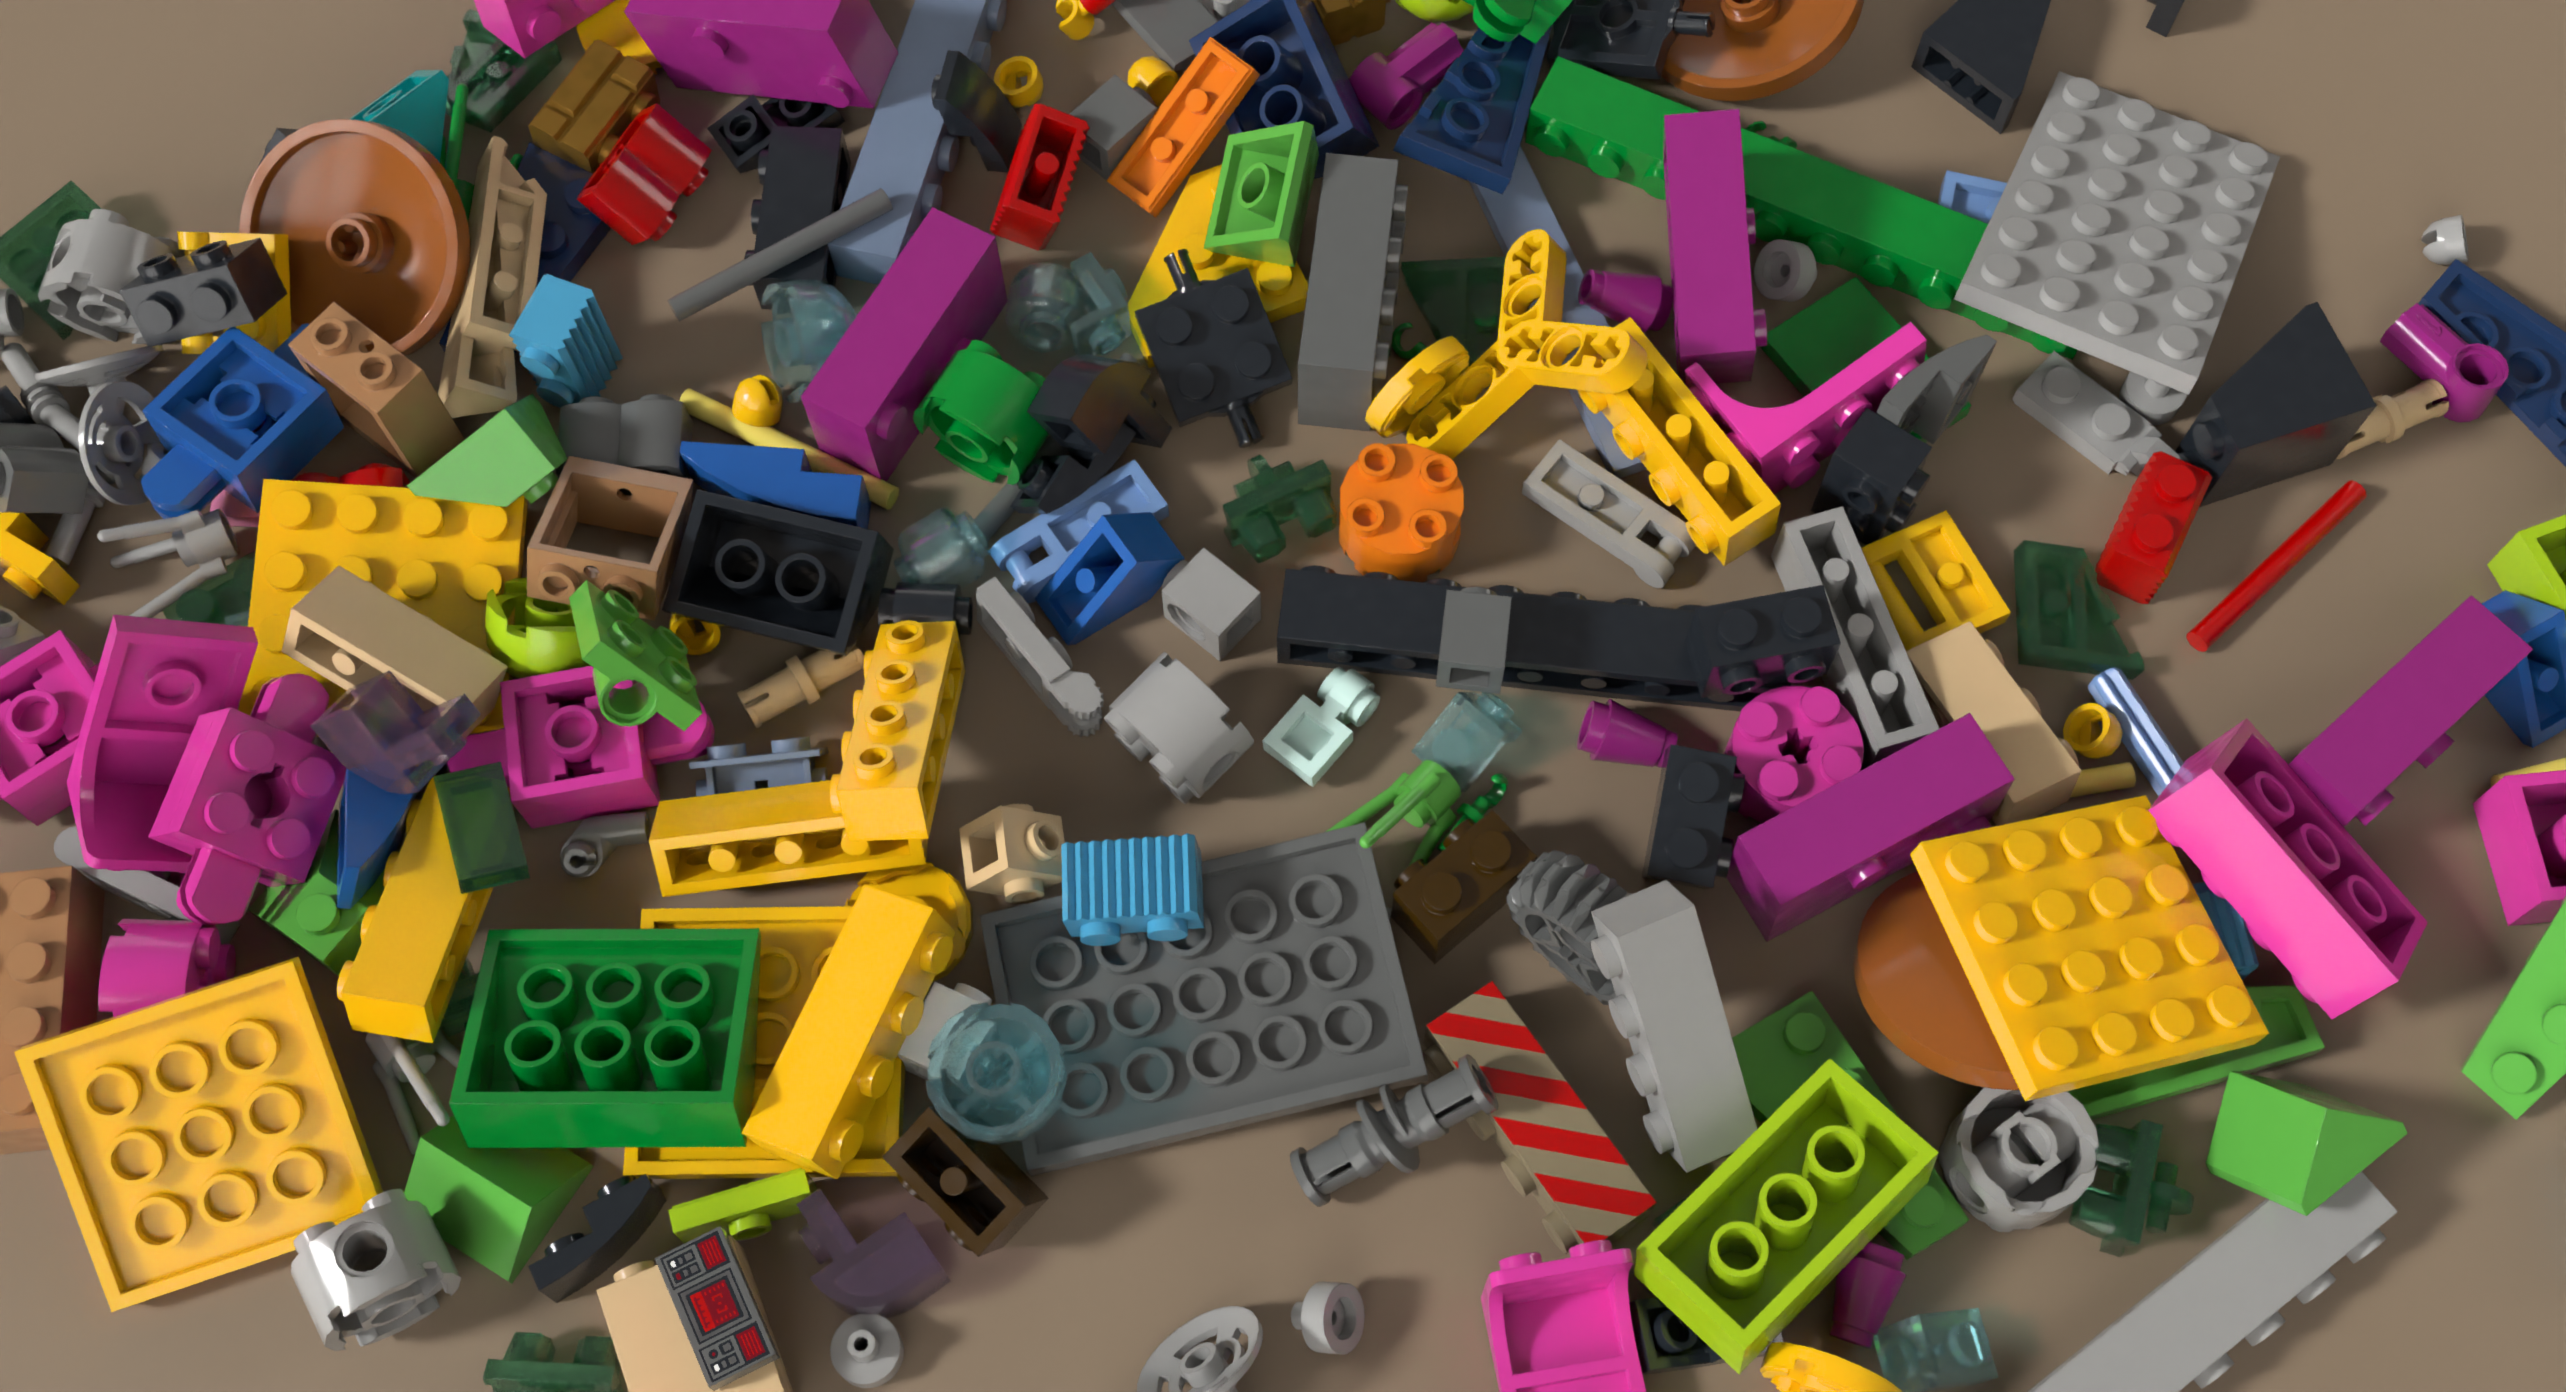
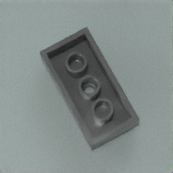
M1326 153L1298 359V424L1370 431V425L1365 421L1366 412L1388 380L1387 368L1388 358L1391 356L1394 308L1397 305L1400 279L1401 254H1403L1408 185L1397 184L1398 160Z

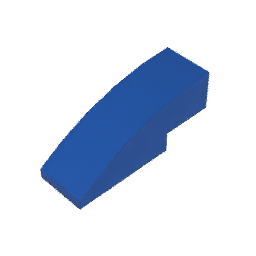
M681 441L680 454L691 479L707 492L868 529L872 503L869 499L863 475L812 472L804 449Z
M376 715L367 753V764L347 763L339 801L337 908L351 909L385 869L388 857L393 851L397 850L406 831L407 814L418 792L427 755L428 738L388 715Z

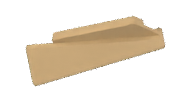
M497 136L492 137L478 164L468 220L470 235L469 271L459 304L451 317L438 391L439 398L452 418L501 411L516 402L517 386L514 350H519L516 349L517 345L512 342L513 338L509 334L537 285L547 193L535 178L527 181L522 178L505 156L507 143L503 138Z

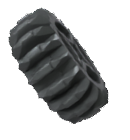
M1556 850L1550 853L1543 852L1535 862L1530 861L1518 874V879L1509 890L1510 893L1507 895L1506 900L1511 918L1519 925L1520 934L1530 940L1533 944V950L1542 954L1549 962L1550 967L1556 968L1562 973L1567 982L1572 981L1579 986L1585 995H1593L1603 1005L1609 1006V1000L1615 998L1616 994L1611 979L1608 980L1604 977L1591 949V941L1598 938L1591 911L1633 893H1627L1617 884L1615 878L1610 879L1601 873L1595 864H1585L1577 855H1567Z

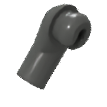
M636 812L586 818L564 843L560 851L562 869L572 877H587L594 874L618 846L649 843L651 833L649 813Z

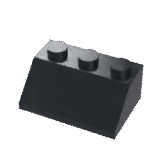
M697 489L662 610L665 613L847 656L878 609L880 593L885 584L894 548L878 531Z

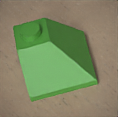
M530 394L500 411L408 484L407 487L415 496L507 507L523 495L530 504H533L556 485L559 478L553 471L565 463L568 458L541 403L533 394Z
M335 809L329 818L305 882L278 887L268 886L248 910L339 977L344 963L347 960L354 961L362 943L360 935L363 917L370 905H378L384 891V870L373 886L351 909L337 908L339 810Z

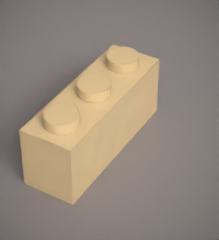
M341 566L336 567L291 608L282 652L451 753L495 708L501 690L500 682H503L508 667L485 650L475 647L438 625L431 618L416 612L381 591L374 584L364 581Z
M1969 621L1906 651L1939 728L1970 713L2014 777V782L1992 817L1996 826L2033 819L2068 802L2082 771L2079 768L2077 756L2071 745L2065 739L2057 738L2041 717L2040 707L2032 693L2025 688H2020L2005 668L1999 649L1992 641L1984 640Z

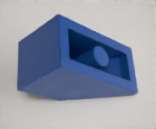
M1151 512L1102 515L1038 593L1035 600L1067 645H1076L1149 601L1162 586L1170 570L1185 558Z
M2505 590L2483 602L2482 605L2532 647L2533 650L2487 692L2485 697L2524 745L2534 748L2566 729L2564 610Z

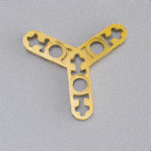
M1535 229L1528 231L1512 244L1505 259L1498 340L1414 418L1407 431V444H1416L1454 459L1534 385L1609 394L1620 393L1629 389L1642 376L1648 363L1647 353L1624 329L1562 322L1567 261L1566 252L1545 230ZM1538 299L1536 304L1530 310L1525 312L1527 307L1534 300ZM1580 347L1574 357L1562 365L1565 358L1573 350ZM1602 358L1606 360L1604 365L1601 363ZM1490 385L1486 393L1475 402L1477 396Z

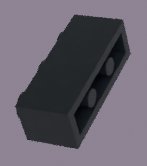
M772 126L769 149H761L758 159L759 181L763 185L762 199H754L751 208V226L753 234L756 235L755 249L747 250L744 259L840 210L848 188L851 166L842 128ZM828 244L748 285L754 287L761 309L832 312L837 274Z

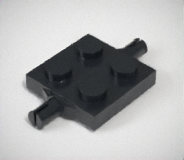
M1573 0L1553 23L1554 35L1546 58L1551 68L1559 56L1606 75L1660 80L1670 46L1679 34L1711 37L1713 35L1712 30L1715 29L1714 12L1683 11L1685 0Z
M1182 249L1177 251L1184 274L1181 272L1173 252L1164 258V262L1167 264L1177 290L1167 299L1134 312L1178 425L1183 427L1206 417L1228 416L1239 442V447L1245 448L1250 446V440L1243 423H1245L1254 445L1263 440L1264 437L1261 435L1251 406L1263 395L1291 385L1293 378L1250 272L1246 268L1217 280L1199 281L1188 250Z

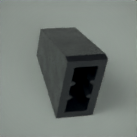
M1958 0L1923 32L1911 67L2001 134L2008 127L2022 94L2051 0Z

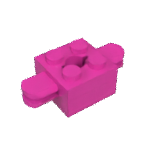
M61 630L0 667V801L4 800L36 826H39L71 805L66 781L100 664L99 662L95 665ZM65 734V738L62 739L58 744L53 745L51 747H45L52 743H55Z
M586 666L500 682L504 728L469 734L452 753L449 752L447 764L451 775L455 779L510 788L512 804L530 827L534 829L582 820L592 816L609 815L658 806L660 793L656 765L706 755V747L712 746L714 742L715 729L710 716L700 701L702 714L685 731L658 712L644 723L635 726H619L608 721L601 713L592 676L593 667ZM625 680L613 687L625 689L632 687L638 681Z
M296 673L268 680L262 685L250 716L229 707L199 715L148 836V838L193 855L177 892L176 903L183 915L195 923H203L209 926L240 920L247 911L258 882L269 887L305 882L342 788L347 763L352 762L313 744L328 708L329 694L322 684L311 676Z

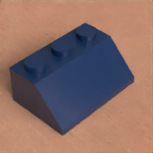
M1251 0L1189 40L1195 56H1197L1211 37L1260 74L1226 121L1230 134L1300 121L1312 124L1319 151L1314 179L1323 177L1326 153L1364 156L1379 147L1378 141L1312 0Z

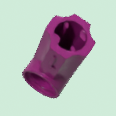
M1443 22L1440 25L1430 23L1387 57L1383 53L1377 52L1365 58L1353 71L1349 81L1360 104L1386 128L1390 130L1397 129L1414 115L1422 103L1423 96L1443 80L1447 70L1455 59L1459 58L1464 49L1461 47L1456 33Z
M2416 303L2402 313L2395 323L2385 331L2380 340V343L2423 381L2434 379L2443 386L2447 396L2433 401L2432 404L2435 405L2442 401H2449L2448 411L2445 415H2442L2448 420L2460 423L2478 419L2508 378L2509 367L2507 360L2499 351L2491 346L2480 343L2468 344L2423 304L2419 305Z

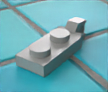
M2055 351L2017 389L2012 399L2014 404L2108 475L2112 470H2115L2125 476L2130 471L2139 476L2152 454L2159 451L2180 459V456L2160 439L2162 434L2154 426H2151L2152 423Z

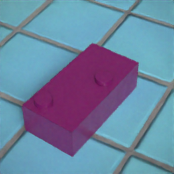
M630 0L624 11L676 88L741 95L754 94L760 97L826 103L838 108H845L847 106L874 108L898 55L897 49L869 0Z
M1740 109L1664 115L1663 164L1671 287L1673 290L1677 375L1686 385L1685 369L1697 362L1715 384L1751 381L1756 347L1767 346L1765 308L1753 309L1749 245L1756 243L1754 208H1746Z
M931 208L801 395L819 450L887 482L920 433L913 420V413L953 354L958 350L966 349L972 340L981 341L1008 302L995 236L936 208Z
M2471 595L2289 763V766L2343 827L2354 817L2366 826L2395 799L2385 788L2415 760L2426 769L2455 741L2445 732L2523 660L2533 648Z
M1968 713L1739 835L1726 878L1762 936L1768 942L1911 865L1913 860L1910 854L1920 842L1992 827L1989 822L2015 779L1973 716Z

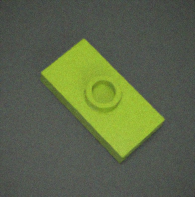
M798 1168L672 1206V1209L668 1211L673 1233L685 1244L719 1226L726 1231L727 1235H731L735 1240L758 1237L772 1229L771 1222L819 1208L821 1203L815 1182L805 1169Z

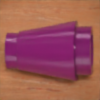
M1589 269L1581 281L1578 300L1580 304L1589 306L1591 309L1618 323H1622L1631 317L1643 333L1647 330L1656 332L1664 326L1669 317L1673 302V290L1670 285L1662 283L1658 275Z
M1609 699L1606 704L1593 700L1586 710L1580 727L1577 749L1590 753V759L1594 761L1662 768L1664 752L1671 744L1677 745L1678 735L1676 732L1667 730L1665 727L1612 699Z
M1869 1242L1836 1275L1832 1313L1833 1324L1829 1335L1871 1349L1874 1335H1877L1907 1276L1901 1272L1905 1257L1903 1254Z

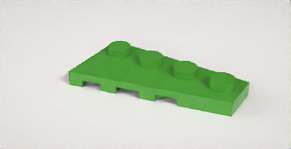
M2566 896L2541 939L2539 938L2527 958L2526 964L2509 992L2505 994L2461 1067L2462 1073L2516 1120L2566 1074Z
M2296 985L2246 987L2269 1032L2267 1036L2255 1045L2067 1092L2083 1104L2091 1120L2227 1081L2230 1071L2251 1074L2310 1057L2319 1053L2325 1046Z
M1813 991L1808 992L1732 1037L1753 1115L1760 1122L1766 1121L1829 1058L1899 1118ZM1933 1167L1928 1183L1882 1228L1879 1234L1899 1253L1903 1254L1906 1260H1909L1962 1227L1969 1221V1218Z

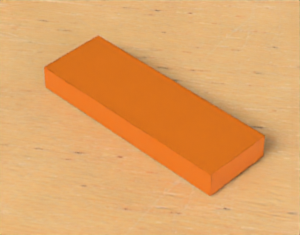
M1210 37L1106 181L1157 218L1260 74Z

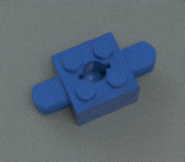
M308 323L302 324L274 352H271L236 327L229 328L142 410L163 447L169 451L141 479L145 495L151 501L155 511L163 519L178 517L197 509L201 512L223 490L258 513L261 506L263 479L292 480L344 428L327 389L310 378L288 346L309 325ZM263 421H265L261 429H259L255 433L252 432L253 430L258 428L263 423Z

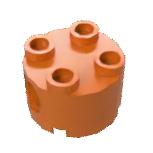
M1373 443L1366 446L1360 452L1358 460L1349 467L1340 486L1339 544L1344 554L1346 551L1348 557L1355 563L1354 568L1363 576L1371 572H1384L1394 575L1403 581L1425 582L1427 581V575L1435 573L1440 567L1441 572L1451 563L1460 543L1461 517L1464 512L1463 486L1457 475V466L1449 456L1438 454L1416 444L1385 445Z

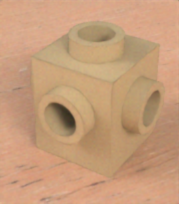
M1028 804L1000 805L959 828L966 890L1005 896V901L1009 903L1023 904L1043 898L1045 895L1044 890L1062 882L1061 844H1064L1065 841L1061 816L1035 812L1033 807Z

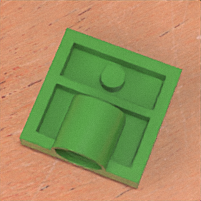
M586 580L569 597L582 660L593 667L592 676L601 713L608 721L619 726H635L644 723L658 712L685 731L702 714L695 689L697 680L689 668L686 657L688 653L686 645L668 628L659 626L655 630L641 620L637 609L619 592L609 590L607 593H604ZM625 680L638 681L632 687L625 689L613 687Z

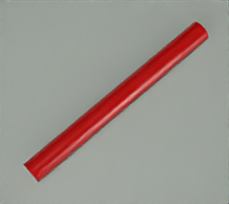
M2347 481L2187 633L2186 638L2189 644L2200 652L2207 651L2366 499L2367 493L2364 487L2356 481Z

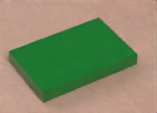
M1854 277L1767 332V346L1759 347L1801 395L1805 397L1902 327L1859 279ZM1925 354V361H1926V360L1929 359V357ZM1969 402L1947 429L1968 415L1972 406ZM1914 431L1911 432V435L1924 443L1928 442Z

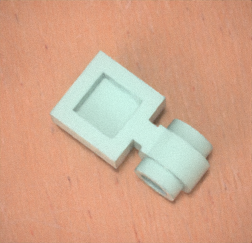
M1341 667L1335 668L1325 678L1317 693V697L1324 704L1320 707L1303 694L1262 740L1264 751L1310 786L1314 787L1353 742V731L1345 725L1351 722L1355 726L1360 727L1376 710L1380 702V696L1374 692V683L1355 669L1345 671Z

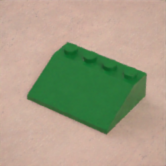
M759 928L489 929L449 1101L450 1108L468 1148L746 1147L747 1137L742 1134V1131L751 1114L755 1089L761 952Z

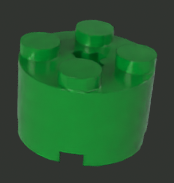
M972 340L966 349L958 350L953 354L914 411L913 420L922 435L928 426L940 438L934 448L957 467L991 483H994L999 474L1008 476L1007 484L1014 485L1020 480L1049 436V433L1027 412L1046 379L1031 371H1026L1023 374L1004 362L1001 355L992 346L983 341Z

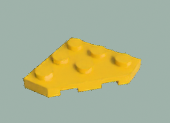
M1222 164L1190 175L1125 308L1127 323L1149 368L1155 365L1135 318L1134 311L1163 301L1177 290L1167 264L1164 262V258L1174 252L1181 272L1184 274L1178 259V250H1188L1199 281L1217 280L1248 268L1270 323L1305 310L1308 283L1297 261L1295 267L1214 253L1204 249Z

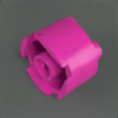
M1804 686L1777 687L1758 695L1744 706L1724 751L1726 755L1737 757L1734 772L1745 774L1744 790L1738 812L1746 819L1750 816L1754 820L1764 823L1860 771L1864 755L1861 732L1853 716L1840 703V699L1833 691L1822 686L1812 688Z
M122 919L118 925L126 933L124 936L110 935L102 960L98 991L99 1012H113V1017L232 979L236 969L235 947L230 944H221L219 931L215 925L208 926L203 923L184 920Z

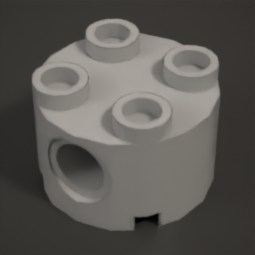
M94 209L91 211L89 219H77L62 226L58 233L38 297L40 302L50 299L47 311L57 320L78 331L114 342L117 341L119 332L133 333L132 344H146L120 290L140 275L137 267L143 262L164 254L172 253L175 258L185 256L184 250H178V242L172 239L153 237L150 234L129 227V221L119 213L106 209Z
M1163 652L1109 706L1110 712L1104 717V720L1116 732L1114 734L1115 738L1138 761L1142 762L1149 754L1153 757L1149 763L1160 774L1159 780L1185 805L1194 796L1200 798L1254 744V739L1241 722L1232 728L1224 720L1227 717L1226 713L1230 709L1184 664L1176 658L1172 660L1166 652Z
M1984 1087L1948 1126L1944 1142L1939 1148L1938 1160L1943 1169L1944 1178L1956 1201L1976 1219L1985 1222L1991 1229L1998 1232L2032 1229L2057 1217L2075 1203L2093 1182L2097 1166H2095V1150L2099 1147L2097 1129L2083 1104L2069 1092L2025 1102L2020 1090H2001Z
M402 1189L382 1192L363 1205L362 1213L350 1217L338 1225H335L334 1222H323L314 1225L299 1234L293 1241L298 1255L291 1263V1275L324 1346L333 1351L346 1350L344 1347L346 1344L344 1337L355 1335L360 1347L403 1331L440 1307L434 1294L443 1288L445 1293H449L452 1296L459 1288L461 1277L427 1207L419 1201H408Z

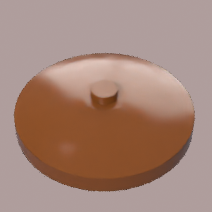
M1685 0L1683 11L1714 12L1715 29L1712 30L1713 35L1711 37L1679 34L1670 46L1661 76L1682 91L1711 100L1744 101L1779 93L1805 81L1834 58L1854 31L1862 12L1864 0Z
M335 119L313 123L293 132L279 142L263 159L249 183L242 205L239 233L288 235L291 335L302 324L313 322L327 307L335 302L404 356H407L431 341L449 321L459 304L468 276L470 263L469 226L460 195L450 176L435 156L415 139L395 128L370 121ZM366 345L367 350L369 352L372 351L374 345Z
M1918 871L1899 879L1874 900L1867 910L1859 931L1854 951L1853 968L1857 991L1864 1008L1878 1029L1897 1048L1921 1065L1951 1079L1974 1086L2001 1090H2019Z

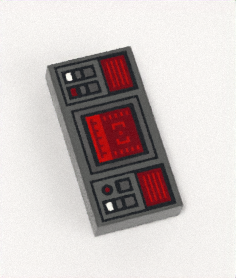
M721 1226L655 1258L710 1389L715 1391L780 1358L727 1233Z

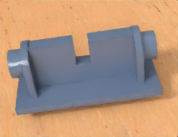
M810 737L771 740L772 753L747 755L746 743L706 747L708 759L689 762L690 769L705 768L706 780L696 781V797L758 789L757 781L768 780V788L829 780L827 768H816L814 757L828 754V747L811 749Z

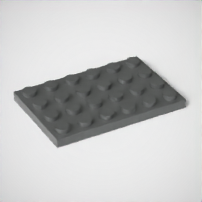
M1365 823L1202 861L1204 928L1188 929V936L1181 940L1155 941L1147 937V932L1121 934V941L1113 945L1091 946L1083 944L1080 941V937H1071L1063 924L1062 895L979 915L1026 1169L1031 1176L1380 1093L1379 1088L1383 1085H1388L1393 1090L1429 1081L1371 847L1362 848L1359 843L1360 838L1367 832Z

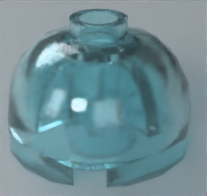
M792 280L769 284L762 296V305L773 304L772 321L761 323L766 359L772 378L778 386L783 388L789 383L792 393L785 398L789 403L802 402L801 395L858 315V313H855L850 301L832 285L818 280Z
M986 1002L971 1005L948 1019L932 1040L927 1056L930 1059L927 1070L928 1081L926 1080L927 1095L940 1117L947 1124L968 1139L1002 1145L1023 1141L1046 1127L1062 1104L1068 1079L1064 1049L1044 1019L1024 1005L1010 1003L1011 1006L1005 1004L989 1006Z

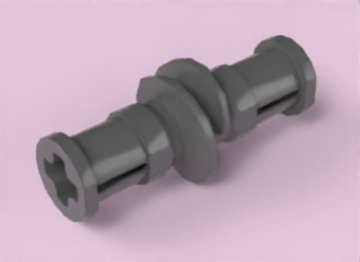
M1469 1054L1459 1058L1458 1068L1427 1085L1420 1084L1407 1091L1400 1100L1388 1085H1383L1379 1088L1383 1105L1382 1110L1377 1112L1368 1101L1359 1100L1356 1102V1106L1362 1121L1349 1123L1340 1128L1337 1135L1308 1151L1302 1147L1290 1153V1163L1293 1172L1310 1201L1317 1207H1322L1330 1202L1331 1193L1360 1177L1367 1178L1380 1171L1384 1164L1389 1161L1401 1172L1409 1174L1419 1167L1418 1145L1425 1141H1434L1449 1132V1128L1482 1110L1486 1114H1491L1498 1110L1499 1106L1495 1093L1476 1060Z

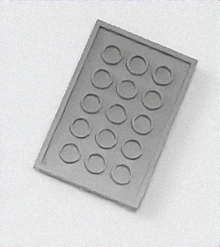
M2059 71L1961 281L1954 300L2189 395L2199 378L2280 156L2264 151L2256 144L2241 142L2210 130L2199 122L2184 120L2153 108L2145 101L2130 99L2099 87L2088 79L2076 78Z

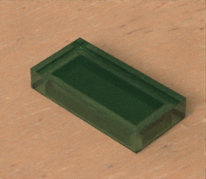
M501 762L433 776L461 894L529 879L528 865Z

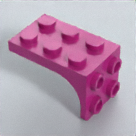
M1909 322L1804 398L1780 407L1759 408L1732 399L1715 384L1697 362L1685 369L1686 386L1775 495L1787 485L1794 489L1812 478L1820 468L1819 462L1835 452L1866 408L1877 413L1883 397L1908 373L1925 362L1927 339L1912 322Z
M113 615L66 781L83 859L88 866L111 871L140 870L186 873L193 855L148 838L199 715L229 707L238 709L258 645L253 627Z
M1598 1240L1569 1248L1570 1258L1542 1262L1541 1254L1533 1252L1510 1256L1499 1261L1500 1270L1488 1275L1481 1295L1499 1392H1646L1629 1304L1628 1276L1634 1264L1630 1248L1613 1250L1610 1240Z

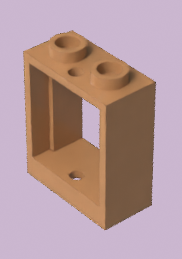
M335 302L327 307L288 344L310 378L327 389L340 420L414 478L420 476L465 440L423 369ZM373 344L374 348L369 352L366 345Z
M569 456L527 546V597L570 605L569 597L588 580L604 593H607L609 590L619 592L637 609L639 618L655 621L674 571L692 509L693 479ZM620 489H628L632 495H625ZM577 522L660 538L649 564L566 548Z

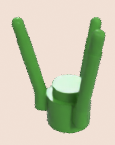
M1424 760L1410 775L1402 773L1389 788L1327 831L1364 823L1394 802V807L1360 838V846L1362 848L1371 847L1402 818L1418 828H1422L1426 823H1429L1430 827L1408 867L1419 859H1423L1427 863L1442 834L1457 819L1450 807L1460 798L1462 794L1461 788L1454 777L1441 765L1431 760Z

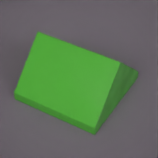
M1300 121L1228 135L1204 249L1214 253L1295 267L1319 157L1314 126L1312 124Z
M2230 1071L2206 1165L2211 1174L2307 1216L2408 1133L2401 1121L2304 1084Z
M453 1115L450 1117L447 1125H438L420 1137L404 1194L408 1201H419L427 1207L444 1241L512 1284L594 1166L566 1148H468Z

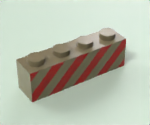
M1493 981L1426 1025L1423 1044L1427 1049L1422 1051L1427 1067L1436 1079L1458 1068V1059L1467 1054L1476 1060L1487 1077L1497 1098L1498 1110L1491 1114H1486L1482 1110L1467 1118L1466 1121L1481 1140L1485 1141L1489 1137L1494 1140L1507 1158L1501 1162L1507 1178L1523 1197L1532 1193L1547 1214V1216L1542 1218L1543 1226L1552 1241L1563 1253L1567 1254L1569 1248L1586 1242L1610 1240L1612 1243L1649 1217L1657 1202Z

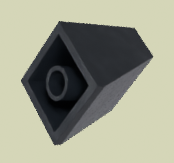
M2318 302L2306 305L2210 396L2175 452L2180 456L2181 460L2208 471L2213 477L2199 506L2202 507L2331 465L2377 405Z

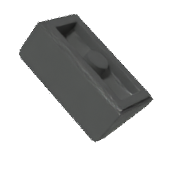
M1116 0L1112 3L1115 9L1158 57L1165 61L1174 71L1187 70L1196 57L1189 40L1218 22L1200 0Z

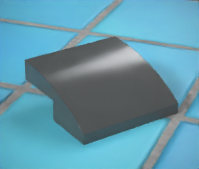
M1983 335L1956 344L1932 356L1908 373L1883 397L1876 414L1909 434L1914 431L1931 444H1934L1968 404L1997 341L1988 335Z

